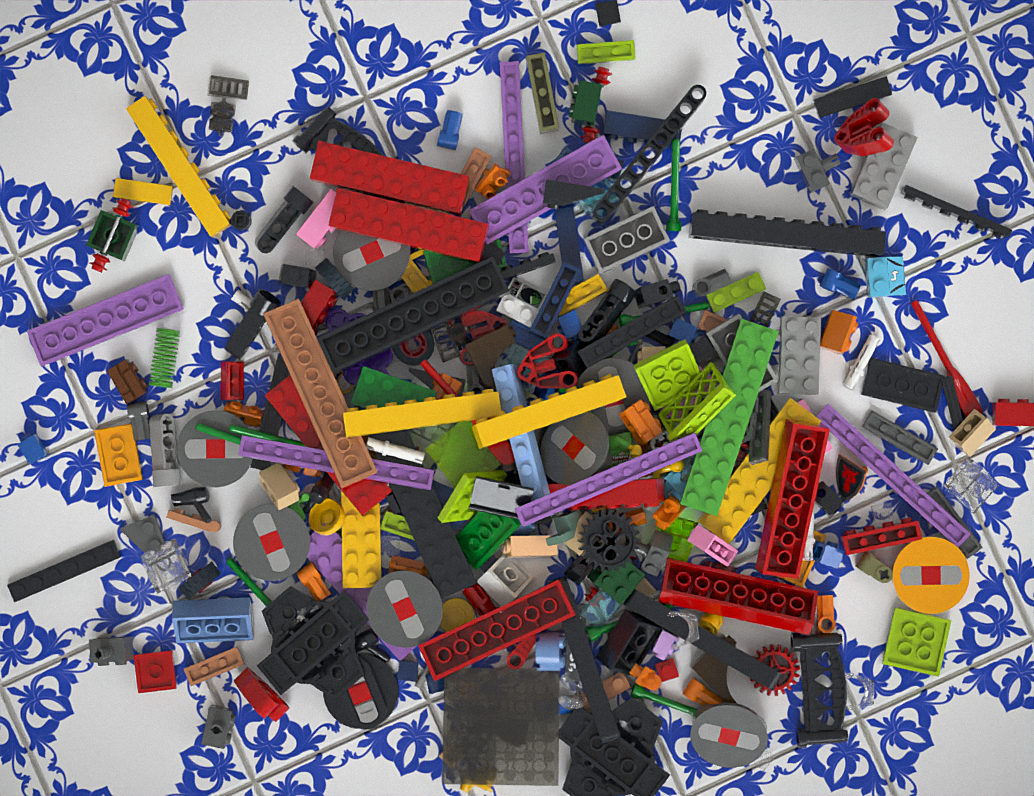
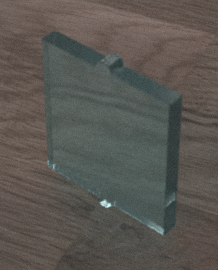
M599 590L579 614L597 627H600L612 619L613 615L622 605L602 590Z

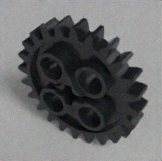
M607 509L605 514L603 510H599V516L592 513L593 519L586 518L588 524H581L585 530L584 532H578V534L583 536L582 539L577 540V542L582 543L578 550L585 551L581 557H588L586 563L590 564L593 562L592 568L596 569L599 566V571L603 572L606 567L607 572H611L613 567L615 571H619V565L622 568H626L625 561L632 563L629 557L637 556L633 551L634 549H640L635 545L636 542L641 541L635 538L640 532L633 530L637 525L634 523L630 524L632 518L628 517L625 519L626 513L622 512L619 515V510H614L612 514L611 509ZM611 522L613 525L612 530L607 532L605 525ZM624 535L626 542L620 545L619 538ZM594 536L599 537V543L596 546L592 544ZM607 537H610V538H611V539H610L611 544H608V543H607V542H608L607 539H606ZM611 549L613 555L610 559H606L605 553Z

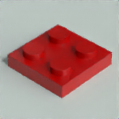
M173 650L134 655L138 693L177 689Z

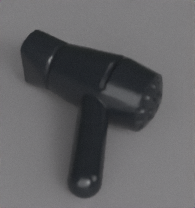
M326 471L323 477L313 486L309 494L310 500L303 507V512L306 514L310 512L315 504H321L328 497L335 484Z
M196 487L181 493L171 494V501L174 507L194 505L202 519L206 523L211 522L210 515L202 505L208 502L210 497L206 487Z
M372 628L356 636V652L366 649L383 661H390L391 657L387 653L374 646L378 642V636Z

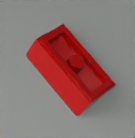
M221 362V400H244V362Z

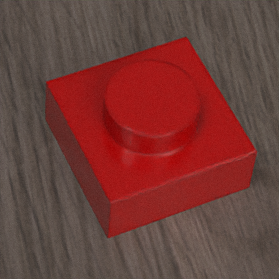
M673 658L655 663L657 673L662 682L679 677Z

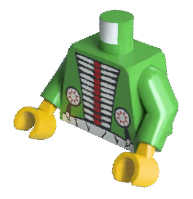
M630 432L609 436V451L612 455L611 467L642 455L641 447L633 445Z

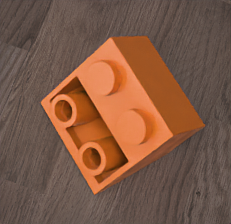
M831 310L820 339V348L836 354H843L848 351L852 342L849 338L852 333H855L858 322H856L857 317Z

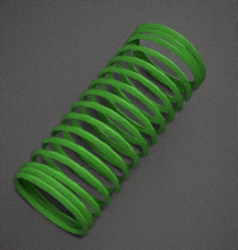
M157 328L156 332L162 334H156L160 338L155 340L163 343H154L161 347H154L155 350L159 351H154L153 353L162 356H152L160 360H152V362L158 364H151L152 367L156 368H151L150 370L159 373H150V375L157 377H149V379L155 381H149L148 385L173 388V382L165 380H174V378L167 377L174 376V374L164 371L174 372V369L166 367H176L175 365L167 364L176 363V361L164 358H177L166 354L177 355V352L168 350H178V348L170 346H179V344L167 341L179 342L178 339L169 337H180L181 332Z

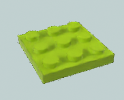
M686 339L633 365L654 411L668 405L700 373ZM700 384L694 388V391L699 389Z
M503 470L463 474L439 514L438 519L442 523L473 519L479 511L469 509L468 507L471 502L476 476L503 482L507 474Z
M894 607L882 664L939 677L952 620Z

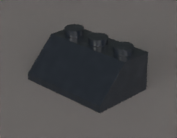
M625 609L596 658L611 671L631 675V669L635 664L641 665L663 628L644 616Z

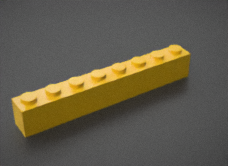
M144 96L127 107L126 110L210 237L213 238L231 226L229 222L231 217L226 210L222 211L219 207L221 202L216 194L211 195L209 192L210 185L206 179L203 178L201 180L197 174L200 170L194 162L190 163L187 159L190 155L184 146L180 148L176 142L179 139L173 130L169 131L166 127L168 122L162 114L159 116L155 109L158 107L153 99L148 100Z
M612 374L601 377V381L597 383L594 380L583 384L584 387L577 389L576 386L566 389V393L559 395L558 392L547 396L548 400L541 401V398L531 401V406L525 408L523 405L512 408L513 412L507 414L505 411L494 414L495 418L490 420L487 417L476 420V425L472 426V430L479 449L626 398L619 375L612 377Z
M487 389L482 390V394L474 395V392L462 393V397H455V394L444 395V399L436 400L435 397L424 398V402L416 403V400L404 401V405H397V402L386 403L385 407L378 408L377 405L366 406V410L358 411V408L346 409V413H343L345 435L348 438L478 420L484 417L492 418L494 414L501 412L499 392Z

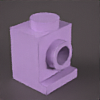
M662 629L651 649L655 652L654 656L664 660L668 654L672 655L676 646L673 643L674 641L679 642L680 638Z

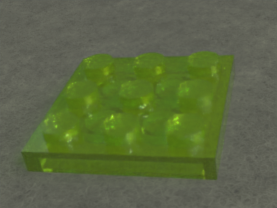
M471 421L459 422L425 449L454 488H456L463 474L493 471L501 464L487 447L479 449L472 430L473 425Z

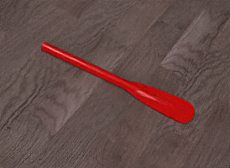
M918 300L910 303L947 371V376L953 377L959 405L964 416L967 417L974 409L982 414V408L961 374L953 367Z
M426 359L420 363L447 395L455 394V397H459ZM470 420L473 426L476 425V420ZM506 440L487 446L501 464L510 465L515 461L512 447Z

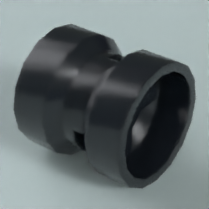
M240 210L234 212L231 216V224L237 230L246 231L250 228L252 219L249 214Z

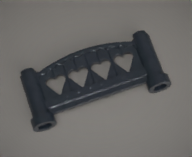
M330 107L324 109L300 136L297 135L292 140L305 154L311 148L316 152L318 141L327 143L329 130L336 129L337 134L343 136V140L333 144L343 146L344 142L349 141L352 147H356L357 150L384 156L364 135L343 122L336 120L335 116L337 114Z
M837 632L809 635L791 633L792 652H800L804 729L796 730L797 747L806 748L807 745L834 744L848 741V731L843 729L847 704V684L844 666L838 651L839 645L843 643L842 634ZM826 651L830 653L828 660H830L831 665L828 668L813 661ZM825 671L831 672L829 679H831L832 684L829 687L815 681ZM831 690L833 704L827 706L816 700V698L825 691ZM828 709H832L834 712L832 716L834 723L832 725H827L817 718Z

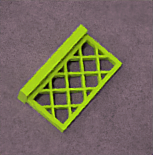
M710 362L658 414L669 433V440L674 442L693 433L697 435L736 396V393L729 388L716 365ZM713 371L711 379H707L708 374ZM698 384H700V385H699L698 392H697V393H693V392H694V388H695ZM705 384H710L708 392H704ZM692 397H696L695 405H690ZM686 398L685 405L680 406L681 401ZM679 410H683L682 417L677 419ZM673 411L671 419H667L666 416Z

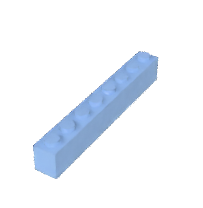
M515 364L492 369L497 392H499L501 408L506 414L513 412L512 408L523 405L524 408L528 407L521 379L517 375L518 367ZM534 430L510 438L521 485L534 488L531 502L550 494Z

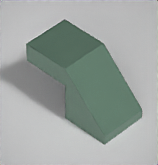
M579 510L567 512L553 518L557 534L546 538L548 546L561 544L574 538L580 516Z

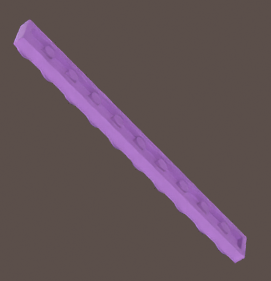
M519 61L500 62L505 169L511 172L507 178L506 189L525 179ZM527 223L509 232L510 254L529 253Z
M827 404L816 417L821 420V424L828 427L837 439L951 543L959 547L970 536L971 533L832 406Z
M693 433L517 507L515 511L521 526L524 527L703 450L696 434Z
M242 435L239 456L334 473L324 450ZM372 459L377 473L365 478L431 490L434 470Z

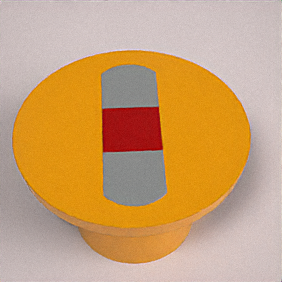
M924 537L922 540L909 543L899 553L891 568L893 572L891 581L900 599L911 609L925 614H938L953 608L965 595L970 580L969 566L963 553L953 543L938 537Z

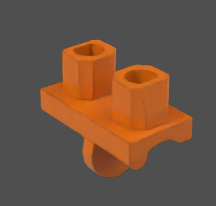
M494 163L490 169L484 170V177L476 185L475 191L487 199L492 198L496 195V191L508 182L507 178L511 174L510 170Z
M670 495L653 514L652 518L656 520L655 525L662 530H665L667 527L669 528L687 506L681 505L678 498Z
M635 664L630 671V674L637 678L635 683L650 690H657L662 684L660 676L652 668L647 666L644 668Z

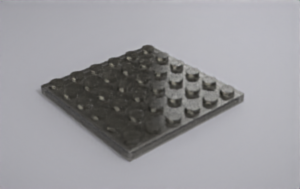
M463 668L445 676L442 784L559 786L560 671H537V669Z

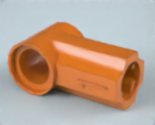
M642 507L625 512V519L628 517L632 518L630 524L634 523L640 526L647 523ZM608 522V528L612 530V523Z
M313 562L296 572L305 587L307 586L317 602L331 594Z
M833 595L818 596L816 626L820 632L830 633L835 629L836 625ZM824 619H828L831 623L828 630H824L821 627V622Z
M693 677L682 692L684 696L695 703L698 702L702 706L718 704L723 700Z

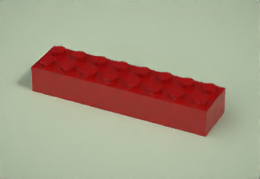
M318 141L310 179L313 182L458 216L462 215L470 177L467 175Z
M337 188L328 226L334 229L476 263L481 262L489 230L487 223Z
M289 375L269 391L265 397L306 447L324 450L294 382ZM327 472L328 475L332 478V480L336 483V485L341 489L339 482L335 476V473ZM362 479L341 489L362 517L392 493V490L385 482Z
M786 419L755 566L762 574L799 579L830 431L823 424Z
M667 558L658 602L809 635L814 625L818 591Z
M557 580L420 644L418 647L434 681H437L574 617L576 613L561 581Z

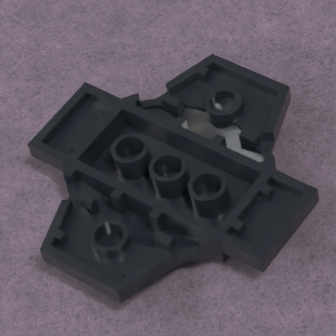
M290 586L261 611L273 641L271 654L262 660L257 667L280 695H283L296 683L311 684L336 700L365 675L355 649L356 631L365 625L369 619L346 590L329 603L317 602Z
M631 697L612 710L621 739L602 745L593 715L578 704L555 733V736L570 746L572 759L562 790L570 796H626L630 794L633 796H655L670 776L667 771L655 763L653 750L663 720L635 698Z

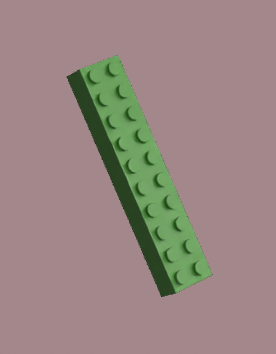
M741 319L722 375L729 388L734 390L736 396L705 426L700 441L703 451L696 453L680 501L681 505L714 516L718 515L779 331Z

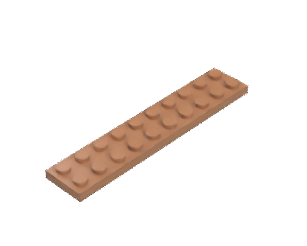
M294 300L263 313L341 489L376 474L377 470L362 437L346 438L343 413H346V409L349 408L300 300Z

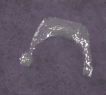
M669 612L668 616H680L689 625V636L683 643L671 645L674 650H678L680 646L690 644L699 639L696 616L682 612Z
M572 665L568 667L565 674L560 676V681L567 687L571 698L564 695L558 697L560 705L568 710L581 708L585 704L583 687L568 676L574 671V666Z
M846 673L845 678L847 680L855 678L862 682L865 687L863 701L858 705H846L847 710L873 705L874 681L854 675V673Z

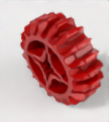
M770 644V650H767L766 646H762L764 652L761 653L759 650H756L759 657H752L762 661L770 655L769 667L773 668L774 664L776 668L780 669L778 672L781 674L789 672L786 680L779 685L777 683L774 688L775 696H778V690L784 695L786 694L785 687L790 691L792 690V687L789 685L790 682L795 685L797 684L793 677L798 678L800 675L794 673V670H800V667L793 664L797 663L798 659L791 660L794 653L790 652L787 655L788 648L785 647L781 651V645L779 644L776 650H774L773 644ZM776 655L784 657L789 666L778 665ZM756 682L754 687L758 688L761 684ZM761 685L759 691L763 693L765 689H767L766 693L768 696H770L772 690Z

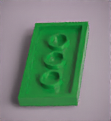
M499 238L492 242L502 250ZM426 250L423 251L432 284L477 264L476 262ZM505 257L499 262V269L507 266Z
M363 366L351 403L364 408L370 405H377L378 408L385 407L386 403L397 402V405H404V401L416 400V403L424 402V398L436 397L437 391Z
M479 511L456 538L467 561L475 570H478L515 532L521 523L518 519Z

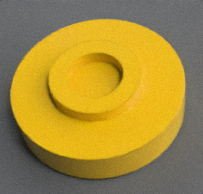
M326 498L321 504H315L309 513L310 527L321 535L335 533L344 521V509L338 502L330 498Z
M451 598L442 604L443 614L440 625L446 632L475 618L473 607L462 598Z

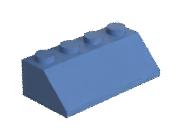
M250 597L173 601L172 622L176 643L253 640Z

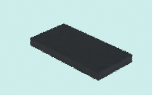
M870 358L861 395L936 413L943 387L941 379L945 376Z

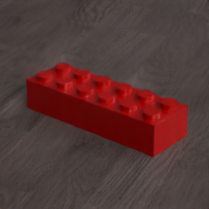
M664 478L635 479L573 505L568 510L585 509V506H587V510L603 508V505H606V509L621 508L622 504H625V508L641 507V503H644V507L660 506V502L665 501ZM559 483L548 484L550 494L569 486Z

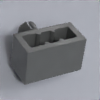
M812 149L794 159L810 194L830 184L825 174L826 171L841 165L840 160L831 162L839 158L836 153L820 160L815 150Z
M655 530L647 545L640 542L635 543L640 549H634L633 552L642 555L639 570L658 576L670 553L673 541L672 535Z
M106 637L89 640L90 663L98 662V666L109 665V662H115V665H126L127 661L134 660L132 637Z
M216 705L209 707L202 745L220 749L230 745L232 734L229 733L230 726H234L236 715L233 714L234 709Z

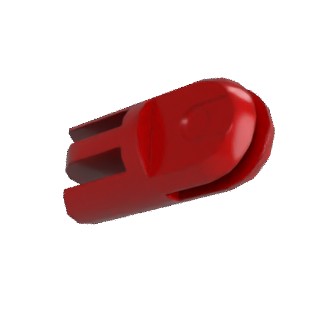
M477 582L463 590V594L479 616L496 609L490 597Z

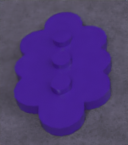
M333 309L328 313L326 325L329 329L327 333L365 316V314L356 313L349 316L343 309ZM391 349L343 371L344 379L350 385L357 386L363 366L389 375L386 368L393 360Z

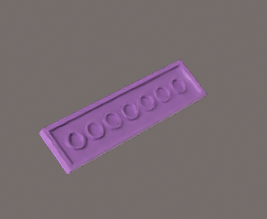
M602 135L470 209L469 212L474 221L489 225L486 243L489 244L552 209L547 207V203H543L546 180L591 187L622 170V167L605 136Z
M167 274L30 329L27 333L40 366L43 367L183 311L184 307L171 275Z
M314 532L310 535V549L307 558L313 562V565L339 594L346 590L367 615V599L372 588H343L341 536L337 532L331 535H321ZM381 639L399 661L415 648L396 647Z

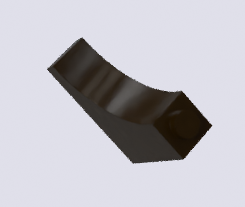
M506 323L464 343L486 390L493 389L494 392L497 391L494 385L492 369H495L497 360L503 351L515 343L514 337H516V333L513 327H508Z
M722 634L719 637L733 646L737 644L730 635L726 637ZM704 652L691 665V668L726 703L737 704L731 696L727 685L728 665Z

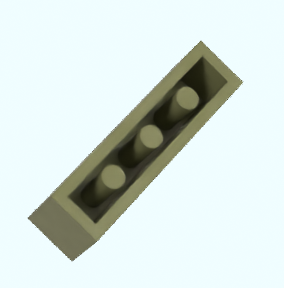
M545 52L526 56V63L539 132L544 134L559 131Z

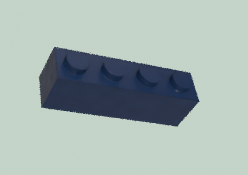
M607 110L603 135L607 136L606 139L617 141L618 138H623L628 143L636 144L637 141L645 142V145L665 119ZM676 121L668 122L670 128L675 129L678 127ZM682 129L675 138L680 140ZM662 135L656 137L658 143L663 144L667 141ZM672 142L666 149H672Z
M565 261L563 262L529 333L543 340L547 339L581 269Z

